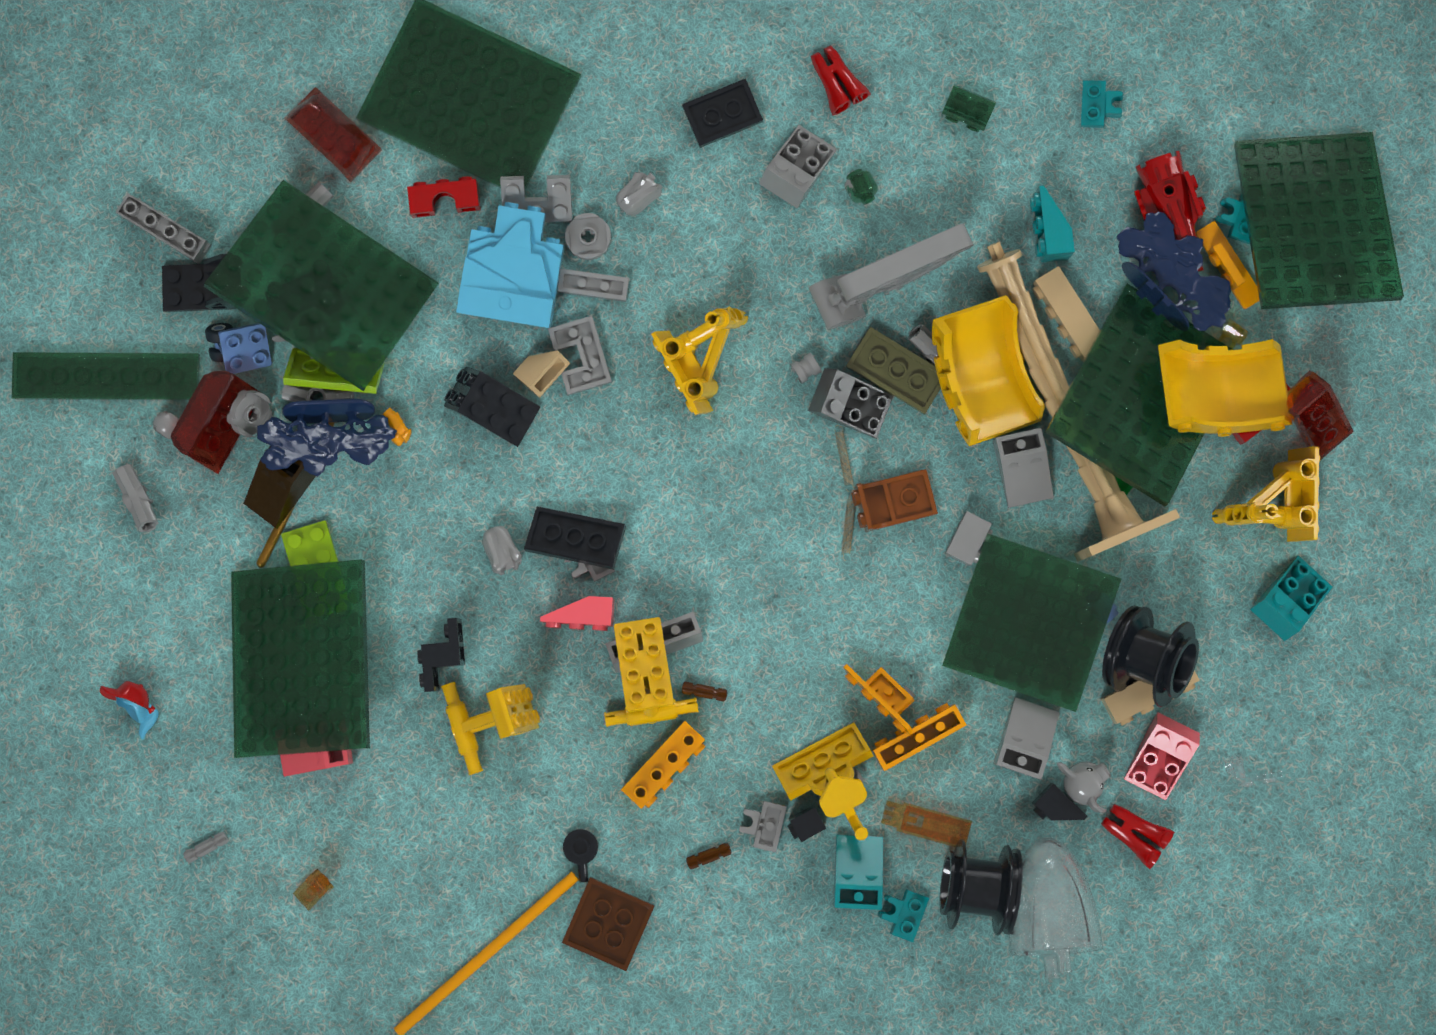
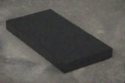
M537 506L524 550L530 553L614 570L626 525Z

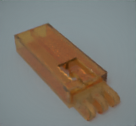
M886 801L887 806L895 808L893 812L884 809L883 814L892 816V819L890 821L883 818L881 820L882 824L896 827V831L953 847L956 846L960 839H963L965 844L967 843L972 824L971 820L906 802L899 804ZM909 813L924 817L922 827L906 823L911 822L916 824L918 819L916 817L908 816Z

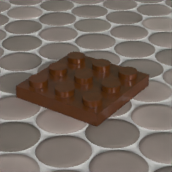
M590 877L562 943L627 971L655 905Z

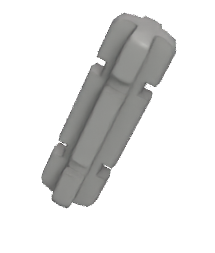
M225 832L214 835V838L210 837L194 846V849L190 848L183 853L185 860L188 863H192L198 857H203L217 849V846L220 847L228 843V837Z

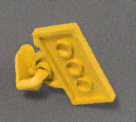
M854 722L772 766L790 801L812 790L816 795L821 796L819 804L827 817H837L844 813L855 832L856 839L864 840L867 838L868 830L863 827L854 810V807L865 801L867 791L862 781L854 778L853 767L872 758L873 754Z

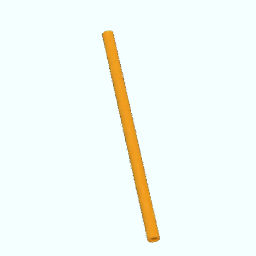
M572 871L396 1025L394 1027L395 1032L398 1035H404L579 881L578 877Z

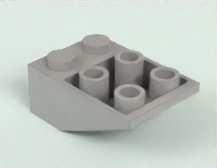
M798 125L765 169L759 184L795 208H798L837 149Z
M1041 428L1001 436L993 440L1008 508L1054 498L1047 450Z
M1015 697L993 764L1041 780L1048 761L1060 712Z

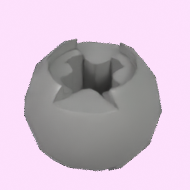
M167 411L160 412L153 420V429L168 439L176 438L183 428L182 421Z

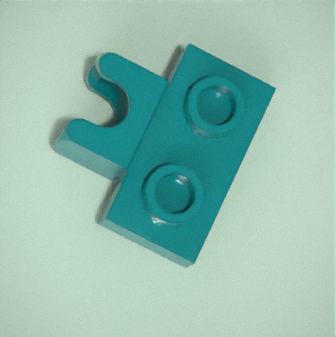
M1083 80L1081 127L1104 128L1105 117L1121 118L1122 109L1112 106V103L1122 101L1123 92L1106 91V81Z
M1245 192L1241 194L1239 201L1229 197L1223 198L1220 201V205L1227 208L1228 214L1216 216L1215 221L1231 226L1228 234L1229 238L1251 244L1265 200Z
M908 889L905 890L902 900L885 894L884 899L891 903L892 909L889 912L879 911L878 917L893 923L890 934L914 942L929 898Z

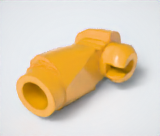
M388 408L382 415L388 418L389 427L397 430L395 438L391 439L392 442L397 446H401L403 442L407 443L409 441L412 431L405 426L398 412Z

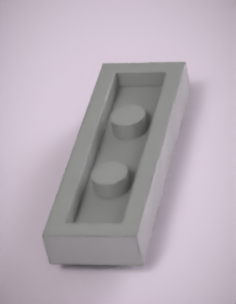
M560 269L557 291L564 294L626 302L629 278Z

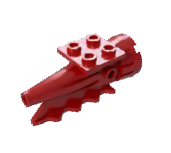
M1175 151V156L1173 157L1171 153H1167L1145 162L1146 165L1142 169L1140 164L1136 166V171L1145 186L1144 189L1134 191L1143 220L1145 221L1147 213L1163 212L1174 225L1175 240H1181L1187 235L1197 237L1195 223L1198 219L1202 218L1206 207L1202 196L1197 197L1195 192L1198 184L1194 174L1190 176L1188 171L1184 172L1180 151ZM1171 189L1173 193L1168 195L1165 193V190ZM1200 267L1198 272L1203 271V267Z

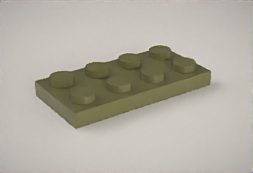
M872 327L868 329L846 365L848 369L924 415L941 389L934 365Z

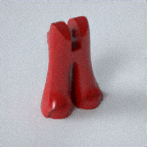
M830 45L824 48V53L831 64L830 66H827L819 52L810 57L824 85L832 115H837L848 109L851 101L853 105L868 98L871 93L851 73L838 52ZM835 76H837V77L840 79V81L842 82V84H843V86L845 87V89H846V91H847V93H848V95H849L851 101L849 100V98L847 97V95H846L845 92L843 91L842 87H841L840 84L838 83V81H837V79L835 78Z
M1113 804L1109 811L1115 814L1118 819H1122L1124 823L1122 826H1119L1117 822L1105 817L1101 822L1102 826L1127 845L1148 869H1151L1159 859L1161 851L1139 838L1131 830L1141 833L1162 849H1165L1175 832L1169 828L1148 822L1124 807Z

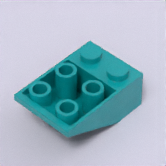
M1039 186L1036 192L1033 193V198H1030L1031 212H1035L1036 220L1032 223L1034 235L1038 234V243H1035L1036 257H1040L1041 263L1069 260L1075 252L1072 228L1045 186Z
M1298 555L1258 598L1250 610L1283 641H1286L1301 630L1332 589V586Z
M836 834L834 908L882 910L883 837L867 836L864 840H858L855 835Z

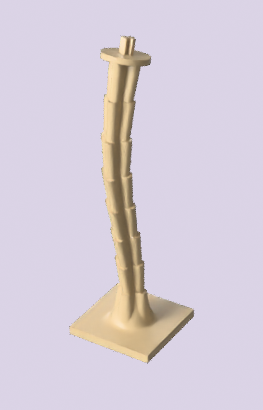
M1000 241L987 246L991 259L977 266L980 273H988L999 297L1006 295L1017 306L1018 342L1020 351L1030 368L1028 372L1045 399L1044 405L1061 431V438L1079 467L1077 471L1096 502L1094 503V508L1101 529L1102 540L1074 553L1077 561L1084 560L1180 518L1175 509L1152 520L1143 521L1125 492L1120 491L1107 457L1104 458L1090 423L1087 424L1074 390H1070L1058 358L1054 357L1045 329L1039 323L1030 293L1025 289L1017 259L1022 256L1021 250L1016 249L1004 253Z

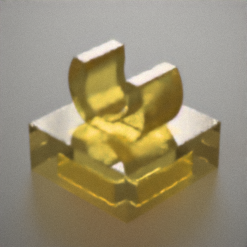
M1229 318L1221 331L1223 333L1219 337V342L1229 337L1232 342L1228 348L1233 349L1236 343L1242 344L1247 337L1248 331Z

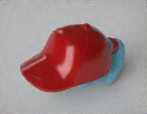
M125 681L117 689L100 686V693L105 698L115 700L118 706L127 710L133 720L140 723L139 736L144 740L147 731L157 721L158 710L149 703V696L143 685Z

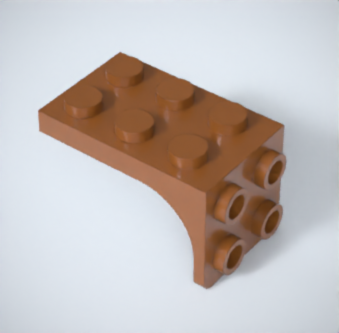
M926 469L872 483H859L855 485L853 492H851L854 506L858 505L860 513L857 515L859 526L865 529V533L938 514Z

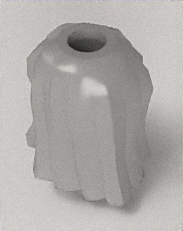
M635 172L631 181L617 193V205L627 215H637L651 202L661 196V189L663 187L661 184L654 182L655 176L651 172L648 175L642 172Z
M496 526L483 534L482 544L494 573L504 575L506 569L516 570L519 568V565L522 563V555L516 549L511 535L506 528Z

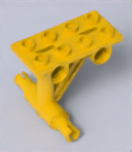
M731 307L717 308L705 315V323L692 331L687 330L677 337H673L670 331H655L651 333L654 347L663 355L665 359L663 363L666 369L672 372L676 379L674 383L681 393L683 392L686 398L687 408L695 415L707 414L713 411L708 399L717 393L718 384L712 377L730 329L739 328L748 321V315L744 316L747 314L744 311ZM712 337L701 367L694 353L698 345Z
M1312 446L1288 450V461L1279 462L1273 467V476L1275 478L1247 503L1228 505L1224 509L1214 510L1212 515H1218V517H1212L1213 522L1216 524L1226 523L1230 526L1257 523L1274 524L1279 529H1287V542L1317 540L1319 532V447ZM1284 490V506L1277 508L1275 504H1268Z
M660 617L614 624L626 707L624 710L604 712L606 727L626 723L627 726L654 724L660 721L676 719L681 714L699 712L696 697L680 701L673 699Z
M456 682L441 686L447 703L445 711L458 746V752L461 756H464L469 775L483 771L477 754L479 745L475 736L476 732L496 726L500 739L539 728L540 716L536 709L533 710L531 704L533 695L529 687L526 688L525 684L500 687L486 693L491 710L469 717L466 704L460 700Z

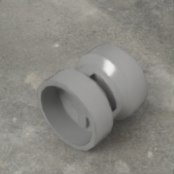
M810 352L804 355L801 361H795L790 364L793 372L797 373L801 384L808 381V377L811 375L816 376L822 372Z

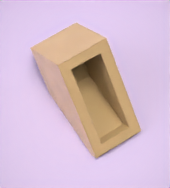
M557 350L528 356L515 370L513 375L540 398L569 366L570 362Z

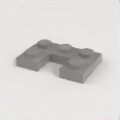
M547 175L548 197L525 198L524 176L500 178L502 206H504L505 202L519 204L518 209L527 210L528 206L539 207L542 213H546L545 222L572 221L570 175Z
M592 316L548 328L554 351L577 346L583 366L561 373L568 396L612 383Z

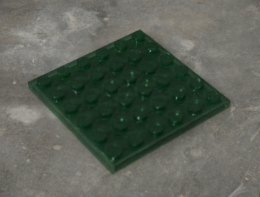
M987 533L942 666L1076 712L1122 579Z

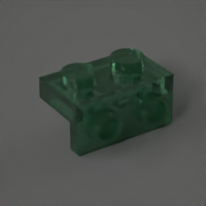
M954 84L942 114L946 115L945 118L951 122L958 123V121L967 124L966 127L972 131H984L996 102Z

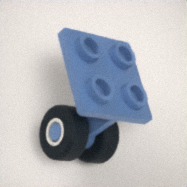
M263 322L233 328L229 323H216L205 329L207 341L215 345V348H209L208 350L210 358L215 362H224L227 375L272 365L266 328Z

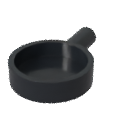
M576 829L570 832L564 839L563 852L570 862L578 865L579 883L588 882L587 863L596 856L598 841L590 831Z

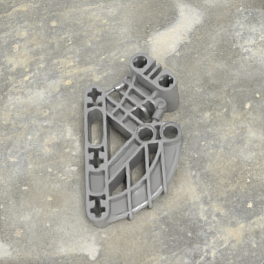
M964 223L849 274L821 280L811 285L809 290L827 330L835 329L866 317L862 303L873 297V295L881 292L884 295H888L894 289L899 290L903 288L904 285L941 267L959 253L974 246Z

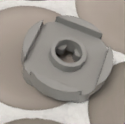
M583 213L577 215L567 226L565 241L568 249L574 256L583 260H594L607 252L611 243V231L608 224L598 215ZM586 231H590L591 235H595V238L591 239V242L588 243L585 239H582Z
M255 390L240 391L232 403L230 412L227 414V422L231 424L236 433L245 437H254L252 435L257 433V426L264 425L272 417V410L269 409L270 399L265 394ZM252 409L253 416H252V417H250V416L248 417V414H249L250 410Z

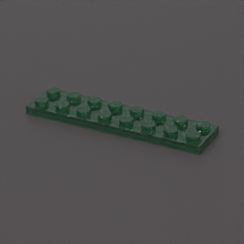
M13 352L11 398L34 400H199L200 355L198 353Z

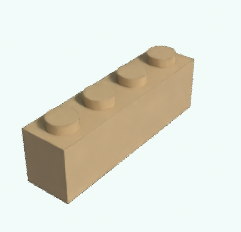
M1059 266L1033 282L1034 288H1032L1034 295L1038 300L1042 299L1047 306L1044 308L1046 314L1051 320H1056L1059 325L1057 330L1063 339H1068L1071 344L1069 349L1076 359L1079 357L1083 361L1108 345L1105 337Z
M1195 670L1183 693L1196 687L1194 683L1200 681ZM1139 680L1133 681L1123 691H1114L1101 698L1114 724L1120 723L1121 726L1133 721V715L1139 712L1144 715L1155 709L1153 706L1155 704L1152 693L1153 686Z

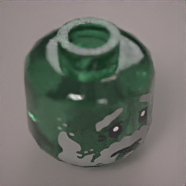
M857 169L847 175L844 186L854 203L866 205L875 199L874 195L878 192V185L869 171Z

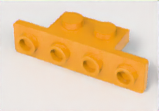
M1213 221L1198 230L1196 236L1203 239V247L1209 255L1210 262L1214 267H1217L1221 278L1230 282L1231 291L1242 308L1245 310L1262 300L1264 296L1217 223Z
M847 664L843 667L847 673L845 678L853 686L858 684L862 688L860 691L868 701L873 699L878 704L876 708L885 717L890 715L894 719L893 725L901 733L904 731L909 735L913 733L911 726L900 714L915 700L882 667L866 682Z

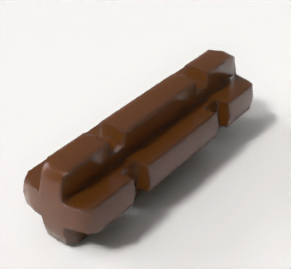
M686 681L682 685L683 694H694V696L707 699L716 698V700L723 702L727 697L726 689H715V687L701 684L693 685V683Z
M723 843L718 848L713 847L698 853L697 856L694 854L687 857L686 862L689 869L699 867L700 864L705 865L718 860L721 856H729L732 851L728 843Z

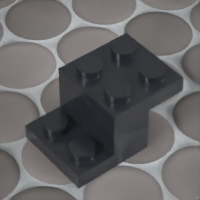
M447 618V624H444V636L449 639V642L422 644L421 650L417 651L418 663L422 664L423 673L419 674L420 687H424V692L439 691L438 668L465 665L462 619Z

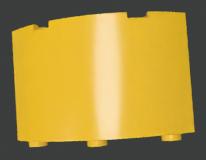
M1006 295L933 319L932 344L934 346L937 345L938 356L934 357L939 384L948 409H953L958 419L955 424L968 446L1042 421L1045 405L1031 384L1024 366L1023 354L1020 352L1017 334L1018 308Z
M1270 339L1243 344L1241 349L1228 350L1227 346H1208L1204 350H1199L1198 345L1182 340L1158 345L1168 423L1170 427L1178 429V432L1217 434L1218 437H1226L1232 435V433L1266 429L1281 431L1285 429V426L1292 425L1281 345L1275 340Z

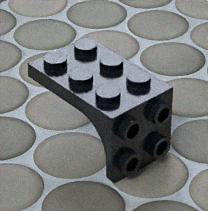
M470 367L460 370L456 377L457 382L454 388L450 389L445 396L444 401L446 402L444 407L459 413L518 447L538 413L540 406L479 370Z

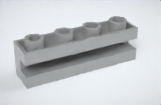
M127 193L116 211L123 219L197 264L202 262L212 246L200 236Z

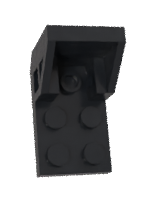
M219 254L204 260V264L162 266L163 312L241 308L240 262L231 254Z

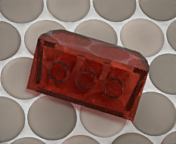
M316 87L284 117V121L350 183L382 151L367 134Z
M1309 370L1288 391V413L1306 446L1319 447L1320 460L1354 432L1331 385L1316 373Z
M213 371L205 374L171 433L173 445L185 456L210 471L219 474L240 434L233 430L231 424L227 422V414L230 412L232 403L240 391L258 390L228 371ZM252 409L250 410L248 417L252 414Z

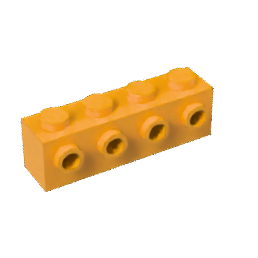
M945 703L936 708L937 713L931 717H928L926 714L916 719V725L911 727L913 730L911 735L906 731L901 733L897 730L894 732L896 736L890 740L884 737L875 742V748L872 749V752L882 770L890 769L965 727L966 723L956 705L952 704L949 706L948 703Z
M684 721L626 783L621 791L639 808L642 809L644 806L649 808L657 800L655 794L659 789L662 788L665 791L674 781L671 778L676 771L681 774L690 764L687 759L692 754L697 756L706 747L703 744L706 739L689 723Z

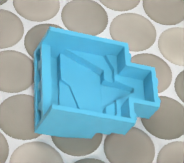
M505 202L504 206H498L494 233H491V228L477 226V230L471 229L456 313L550 328L552 327L564 245L559 244L560 239L546 237V242L542 241L546 213H542L541 208L528 206L527 210L518 209L519 204Z

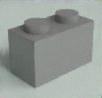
M966 511L944 554L967 566H971L973 562L977 564L983 552L979 549L983 542H988L993 532L990 529L992 523Z

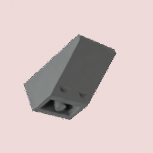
M824 368L808 411L877 439L893 396L838 369Z

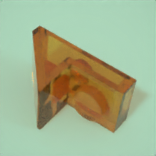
M316 869L293 894L309 911L334 886L324 874Z

